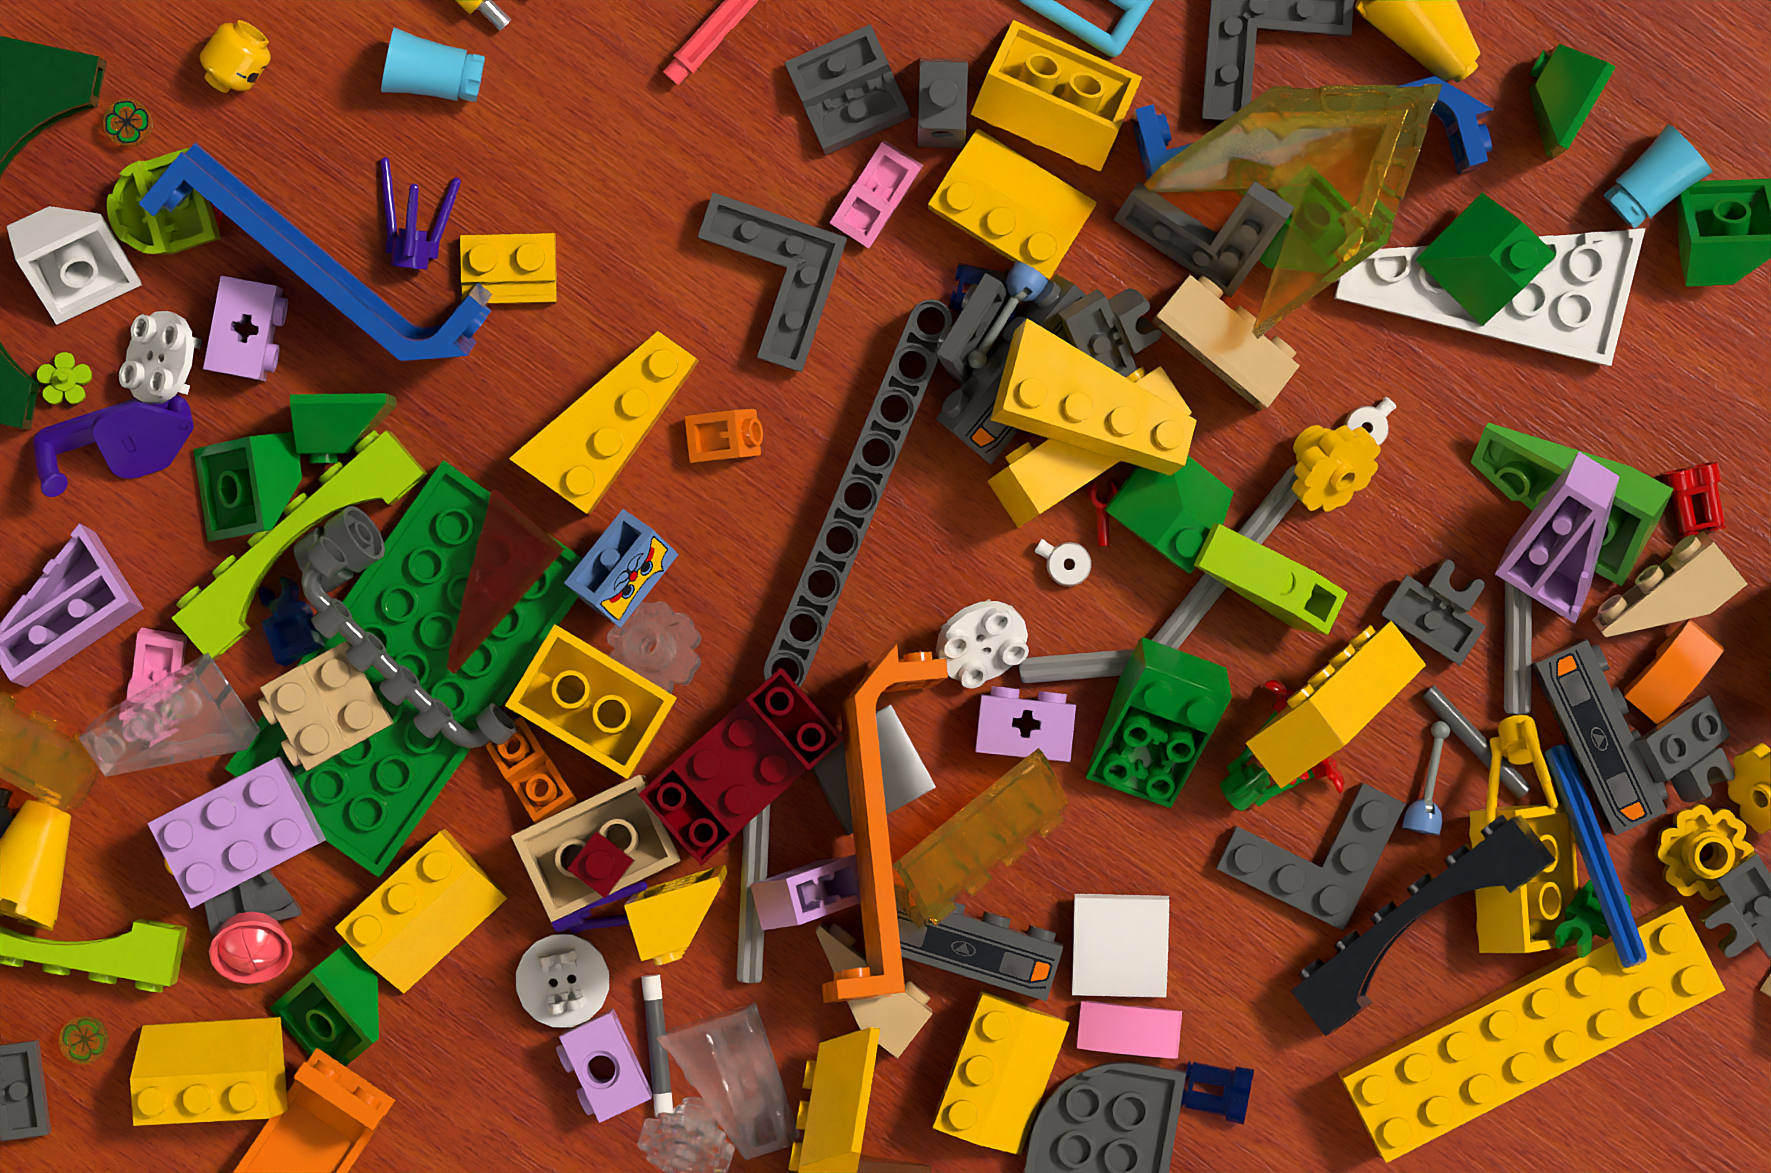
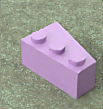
M1578 452L1511 538L1495 575L1576 624L1590 590L1620 476L1583 453Z
M80 523L70 534L72 538L54 560L51 559L42 570L44 572L32 589L27 595L23 594L0 623V665L11 682L24 687L30 686L144 609L95 531Z

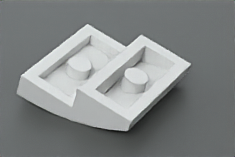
M1074 894L1072 995L1166 997L1169 896Z

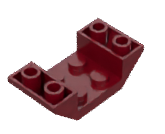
M780 668L667 767L638 795L702 866L807 770L812 769L839 745L844 738L787 673Z

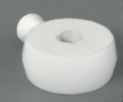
M1384 397L1383 401L1376 408L1372 406L1357 407L1348 414L1344 425L1354 430L1357 427H1361L1365 422L1369 423L1371 426L1369 434L1380 446L1387 438L1389 431L1386 417L1396 408V405L1388 397Z
M1041 539L1034 551L1036 554L1047 559L1048 573L1059 585L1065 587L1079 585L1085 581L1091 571L1090 555L1084 547L1077 543L1065 542L1053 547L1044 539ZM1066 559L1074 561L1075 565L1072 570L1064 568L1063 564Z

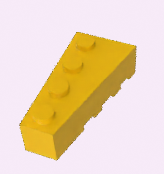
M1026 319L1014 330L990 419L1170 476L1185 466L1197 421L1029 319Z
M657 331L509 459L583 512L591 514L699 360Z
M1161 366L1149 374L1141 367L1126 377L1185 414L1190 415L1192 413ZM1047 438L1046 442L1035 449L1027 442L1007 455L1005 458L1010 465L987 482L1019 528L1121 460Z
M1392 621L1377 631L1369 625L1356 634L1348 642V646L1335 654L1328 661V665L1307 681L1309 684L1302 687L1286 701L1289 704L1246 742V745L1280 788H1283L1344 747L1426 666Z

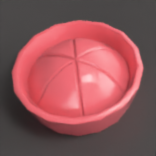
M252 911L236 914L228 918L219 927L212 940L209 955L212 966L221 976L233 982L256 984L278 977L289 966L293 951L291 941L276 919L267 914Z

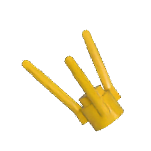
M1515 715L1504 719L1498 725L1499 737L1489 740L1492 757L1486 801L1485 823L1487 825L1495 820L1502 756L1508 757L1509 762L1517 765L1533 762L1549 807L1555 809L1558 806L1548 768L1540 750L1534 719L1527 715Z

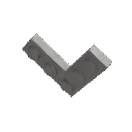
M1210 0L1201 120L1249 123L1257 30L1350 37L1354 0Z
M1254 181L1217 234L1197 219L1162 198L1156 192L1138 182L1113 220L1197 276L1201 277L1204 275L1216 284L1224 294L1232 297L1295 207Z
M712 193L698 239L787 268L757 358L802 373L847 242V237Z
M1361 782L1321 866L1235 826L1215 868L1344 931L1406 803Z

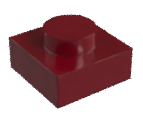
M596 831L567 870L603 898H607L636 860L600 832Z

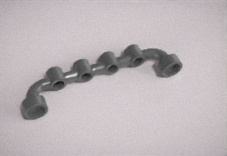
M322 536L307 549V556L310 561L303 571L301 583L304 596L311 606L318 611L311 619L313 625L326 638L331 639L339 632L352 645L345 653L355 668L362 672H366L371 666L376 668L386 678L379 685L383 695L395 705H400L407 699L419 711L413 717V721L421 733L428 738H433L441 732L457 746L470 749L482 747L491 741L502 745L517 732L513 719L504 709L496 704H490L476 717L479 726L477 729L470 730L462 727L454 719L451 710L445 703L437 698L433 699L420 686L416 675L406 666L399 665L386 652L385 646L378 637L371 632H365L352 619L348 608L341 601L331 598L321 587V577L323 574L329 578H334L348 565L347 557L341 548L331 539Z

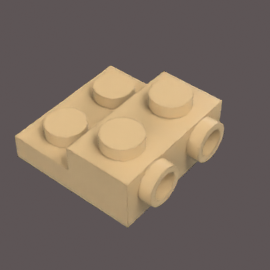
M348 641L337 645L311 661L301 664L260 687L265 697L258 700L259 706L271 725L279 722L288 738L282 741L281 744L290 762L295 767L302 763L306 771L311 770L394 724L366 672L358 670L348 660L345 653L351 647Z

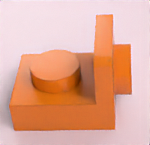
M755 409L685 416L690 463L761 455L760 444L763 440V429L760 421L757 419Z

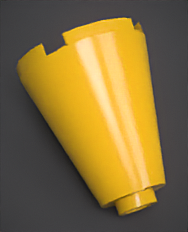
M1357 0L1355 8L1363 18L1441 80L1453 79L1456 83L1460 82L1478 67L1475 60L1480 55V50L1457 0Z
M42 794L38 795L36 801L26 800L0 838V916L6 915L18 919L19 923L48 931L53 930L58 917L71 815L63 811L66 805L64 802Z

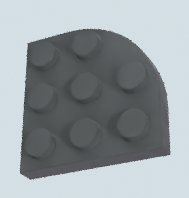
M1121 1061L1095 1065L1071 1076L1052 1092L1035 1119L1029 1139L1024 1173H1169L1186 1072L1149 1064Z

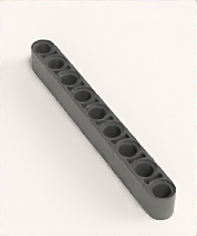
M932 299L922 301L915 306L910 314L764 667L765 680L773 675L772 667L775 661L784 657L791 658L799 667V676L795 681L798 687L802 685L807 677L938 362L937 352L939 349H937V343L940 335L949 324H952L951 312L940 301ZM928 309L937 310L944 317L945 324L943 329L934 335L923 333L917 325V318L920 313ZM907 353H918L926 361V371L919 378H907L899 370V361ZM898 396L905 400L908 405V414L905 419L896 423L884 419L880 409L881 404L888 397ZM876 439L882 440L890 448L888 461L882 466L877 467L866 463L862 455L866 443ZM852 484H865L872 492L871 503L863 510H853L845 503V491ZM835 527H846L853 534V546L844 554L833 553L827 546V534ZM818 570H826L835 578V590L828 597H816L809 590V578ZM798 614H809L817 622V633L811 640L800 641L792 635L790 624Z

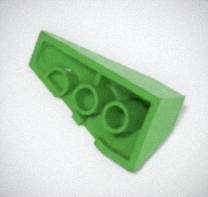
M1488 423L1484 428L1471 463L1510 500L1521 501L1531 511L1539 504L1578 452L1583 453L1620 476L1594 572L1622 586L1658 525L1674 489L1631 466Z

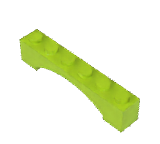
M374 430L354 447L358 455L345 467L339 461L329 468L318 479L323 485L310 497L302 493L283 510L287 517L272 530L255 533L247 541L252 547L238 560L234 555L228 557L212 572L216 578L215 581L203 591L196 586L176 603L180 611L172 619L209 661L217 660L251 630L246 623V618L260 584L274 563L299 537L324 519L349 506L383 499L388 505H394L428 475L392 432L385 431L379 435Z
M141 918L133 922L132 931L118 936L91 941H58L22 934L0 925V964L23 967L24 960L43 963L42 971L52 974L70 975L71 969L88 971V979L92 981L116 984L117 977L136 980L135 988L163 992L164 986L170 987L178 981L187 927Z

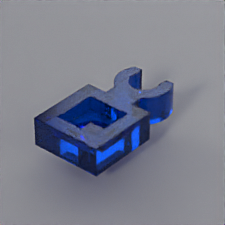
M282 576L279 578L282 585L280 597L276 599L273 590L262 587L259 589V599L265 607L271 609L273 616L262 621L275 662L286 667L323 647L324 643L320 632L312 623L311 619L314 615L310 604L303 601L297 602L299 599L297 583L293 579Z

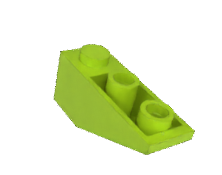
M1213 523L1194 563V566L1297 630L1328 635L1348 594L1315 571L1218 523Z

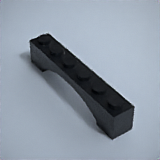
M1504 815L1495 819L1480 831L1485 838L1473 849L1464 844L1443 860L1448 868L1436 878H1433L1430 873L1422 876L1406 889L1411 897L1398 907L1393 901L1385 905L1370 917L1375 924L1363 935H1360L1357 930L1352 931L1334 945L1338 954L1324 964L1321 958H1318L1298 974L1302 982L1293 988L1291 992L1325 1036L1337 1031L1372 1004L1367 993L1380 963L1397 939L1421 916L1449 898L1471 890L1505 886L1509 893H1512L1523 887L1556 861L1521 815L1507 820Z

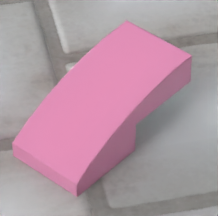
M883 140L857 182L850 189L830 224L867 248H870L924 165Z
M140 628L137 633L133 675L127 690L124 728L164 735L171 734L183 673L187 635Z
M1081 1001L1077 1049L1149 1057L1178 1058L1182 1011L1140 1005L1126 1006L1095 1001Z

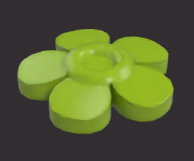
M62 352L55 356L54 362L57 370L49 364L39 367L37 379L43 385H48L43 390V398L49 404L58 405L61 403L64 393L66 400L71 405H77L85 399L86 393L80 385H86L91 381L92 372L85 364H79L74 367L75 359L72 354Z

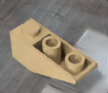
M1702 531L1697 536L1690 535L1682 539L1674 547L1673 555L1659 566L1652 565L1642 571L1635 580L1636 584L1622 596L1618 594L1606 600L1598 609L1599 614L1592 621L1605 637L1700 617L1714 612L1748 585V583L1717 545Z
M822 923L819 924L816 928V934L834 972L867 967L866 957L852 947L856 941L853 936L835 923L829 929ZM910 981L905 984V993L892 994L890 997L847 1001L860 1030L869 1027L880 1028L878 1044L897 1059L933 1014L932 1009L926 1005L930 997Z

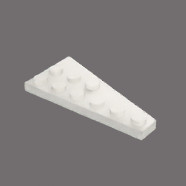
M1645 228L1560 236H1539L1556 256L1484 326H1481L1415 261L1428 246L1351 251L1343 260L1334 299L1609 367L1612 365Z

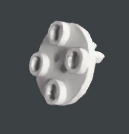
M158 311L150 316L139 315L131 326L132 339L127 349L126 362L119 371L120 384L124 388L130 389L134 397L147 404H163L173 398L177 392L188 395L190 385L184 383L192 366L194 348L200 349L202 340L192 337V331L186 320L174 312Z
M988 599L985 602H979L963 608L950 618L946 624L940 626L942 630L939 633L936 645L938 659L946 658L948 675L953 679L961 681L964 687L977 688L985 681L1000 676L1013 665L1020 664L1028 656L1029 649L1026 644L1028 633L1025 621L1008 604Z
M553 934L536 941L522 956L516 971V991L523 1008L535 1020L551 1027H574L588 1021L603 1006L609 991V969L602 953L590 940L573 934ZM575 975L576 982L570 983L568 976ZM552 978L558 981V985L555 987L549 984Z

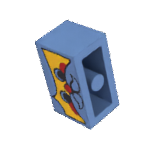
M622 509L564 584L588 606L621 628L679 554L652 528Z

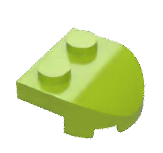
M189 147L148 161L134 162L119 173L121 177L118 179L113 193L109 194L107 198V214L113 231L121 241L128 243L133 248L142 251V253L166 255L221 239L211 202L195 189L172 212L164 208L155 216H152L139 205V202L181 152L186 153L190 149Z

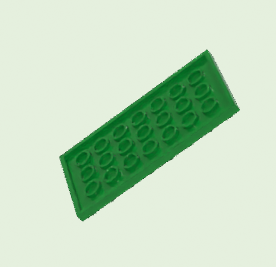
M443 460L385 541L384 556L366 568L342 603L350 611L352 619L365 632H371L378 637L385 646L386 652L399 665L406 666L416 675L420 686L433 699L437 698L445 703L451 710L454 719L462 727L471 730L479 727L476 717L490 704L502 707L523 677L554 624L560 625L579 598L564 582L583 558ZM339 632L331 639L326 638L320 633L298 666L311 661L347 640ZM371 666L366 671V674L394 724L317 767L306 771L302 763L295 767L287 757L281 742L288 737L280 723L277 722L271 725L263 714L225 769L234 776L239 777L277 757L284 756L326 841L380 878L472 748L457 746L441 732L433 738H428L421 733L413 721V717L419 711L407 699L400 705L390 702L383 695L379 687L380 683L386 678L376 668Z

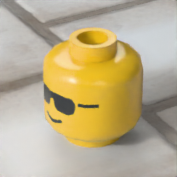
M238 20L236 24H221L200 53L201 64L207 71L204 78L210 85L224 93H228L230 89L248 91L270 62L271 55L266 47L269 43L268 39L254 26L242 20Z

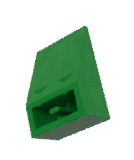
M1141 637L1120 676L1086 770L1085 778L1171 808L1232 699L1227 668Z

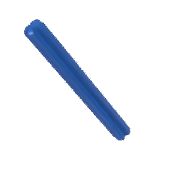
M1567 744L1554 746L1545 752V758L1619 958L1625 968L1640 965L1646 961L1647 953L1572 752Z

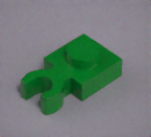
M1588 880L1565 909V922L1561 923L1555 931L1556 947L1562 949L1567 941L1578 940L1577 956L1581 958L1586 957L1591 952L1594 935L1606 940L1611 935L1591 880ZM1625 894L1626 900L1631 910V898L1630 896Z

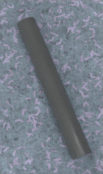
M1433 684L1420 698L1442 721L1448 724L1450 729L1490 770L1492 753L1489 741ZM1502 756L1500 781L1517 799H1520L1532 786Z

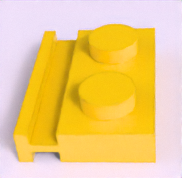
M555 233L460 235L461 302L472 288L479 283L492 294L486 304L557 303Z

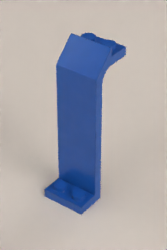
M1433 76L1166 150L1165 147L1169 145V141H1172L1167 118L1164 113L1156 114L1154 104L1135 109L1130 121L1147 182H1151L1403 111L1425 109L1434 113L1442 121L1457 174L1476 170L1488 161L1486 153L1492 151L1491 138L1485 124L1478 125L1477 120L1484 118L1494 109L1440 78Z
M194 143L186 153L181 152L139 202V205L152 216H155L164 208L172 212L176 206L179 207L193 189L197 190L400 361L468 356L476 344V341L471 338L491 312L485 305L492 294L481 284L477 283L441 324L433 327H420L412 324L197 143Z

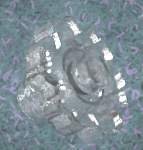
M662 601L653 604L650 602L640 603L635 609L634 616H630L621 628L614 624V627L607 635L608 643L615 649L609 654L610 658L670 694L673 691L674 683L688 685L693 679L694 672L701 665V658L693 650L698 647L702 638L699 631L695 628L693 620L685 613L674 614L673 609ZM656 644L654 650L649 654L651 647Z
M686 1097L682 1099L681 1104L674 1108L672 1114L661 1112L658 1114L657 1119H645L637 1144L638 1148L648 1153L647 1161L658 1166V1168L666 1173H728L735 1147L725 1141L726 1133L717 1128L719 1124L716 1117L717 1108L711 1102L699 1097Z

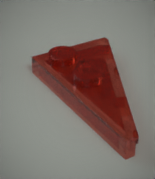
M494 489L490 494L489 506L477 543L474 563L468 577L460 616L449 649L446 666L453 674L460 670L565 550L498 489Z

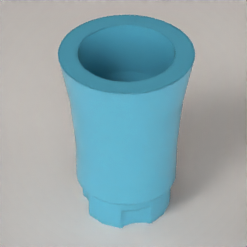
M394 27L388 48L381 92L411 93L457 101L459 97L467 101L476 102L485 57L467 54L465 49L423 39Z
M1667 124L1651 146L1629 169L1615 180L1617 184L1609 189L1603 197L1615 212L1635 229L1646 217L1651 219L1679 194L1713 172L1704 158L1673 126Z

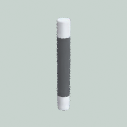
M660 974L641 976L655 1117L674 1116L661 979Z

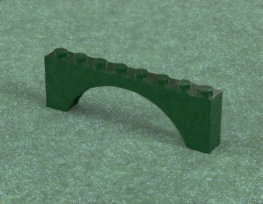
M0 36V179L15 157L42 132L68 117L98 108L107 61L91 54ZM0 341V424L31 430L40 383L21 368Z

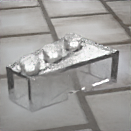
M206 653L96 717L80 735L79 740L104 776L107 777L247 750L261 729L210 654Z
M756 1002L668 1029L656 1038L664 1050L668 1049L685 1074L683 1075L692 1087L695 1086L712 1109L710 1111L745 1160L790 1147L800 1137Z

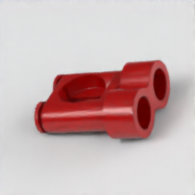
M1718 462L1702 463L1662 473L1664 484L1674 489L1671 496L1679 533H1682L1680 537L1697 535L1699 532L1696 530L1707 528V531L1726 528V525H1723L1725 518L1717 482L1722 481ZM1700 493L1705 520L1696 523L1691 495Z

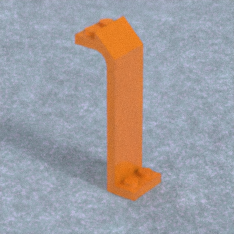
M897 644L877 659L840 705L867 967L834 972V981L822 984L824 1003L890 997L892 994L905 993L876 721V702L879 695L883 692L932 688L947 679L946 658L932 660V652L909 653L903 655V659H898Z
M316 1048L308 1061L302 1064L293 1077L295 1081L287 1092L288 1111L268 1120L233 1173H348L395 1102V1099Z

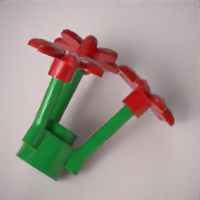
M1275 679L1264 684L1277 695L1276 698L1278 700L1273 706L1275 711L1262 728L1289 705L1286 701L1295 694L1294 690L1286 689L1280 681ZM1248 746L1238 758L1227 765L1230 774L1220 782V788L1226 799L1240 811L1246 810L1253 803L1260 807L1270 798L1314 777L1319 780L1327 776L1330 781H1333L1338 793H1342L1345 783L1342 773L1337 769V760L1331 758L1330 755L1283 788H1280L1277 783L1266 788L1270 785L1268 779L1270 774L1264 767L1261 768L1256 763L1252 762L1247 765L1254 755Z

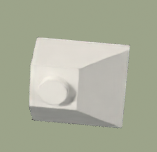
M49 206L6 226L15 260L56 325L142 285L140 278L101 214Z

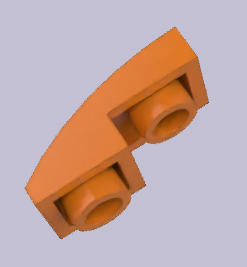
M1687 619L1656 649V658L1624 688V697L1659 725L1675 711L1700 683L1723 653V646L1691 619Z
M521 716L514 721L517 732L504 744L498 745L491 741L485 746L504 778L512 785L533 822L537 824L558 814L578 800L530 725Z

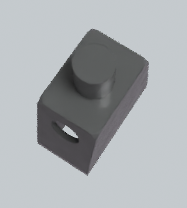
M920 57L917 147L964 149L967 114V59ZM938 131H943V132H950V133H936V132H938Z

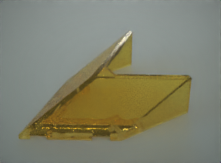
M1424 84L1422 87L1329 85L1320 86L1319 88H1291V86H1273L1160 166L1144 186L1150 193L1248 191L1253 182L1256 181L1266 189L1273 190L1278 197L1295 207L1291 212L1292 218L1252 330L1256 338L1259 339L1389 242L1395 216L1407 190L1428 128L1426 126L1443 84Z

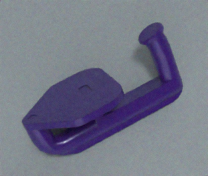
M177 394L163 404H147L134 398L40 430L33 438V448L37 473L41 483V492L47 497H56L67 488V478L58 469L57 454L94 442L97 443L110 470L119 477L137 478L167 468L194 428L188 402Z

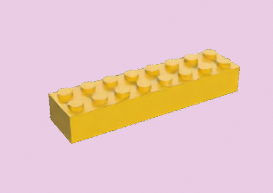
M1671 901L1634 920L1647 953L1646 961L1640 965L1625 968L1621 963L1612 936L1610 935L1607 940L1599 938L1592 942V950L1586 957H1578L1577 950L1337 1072L1380 1157L1388 1163L1724 991L1725 988L1683 906Z

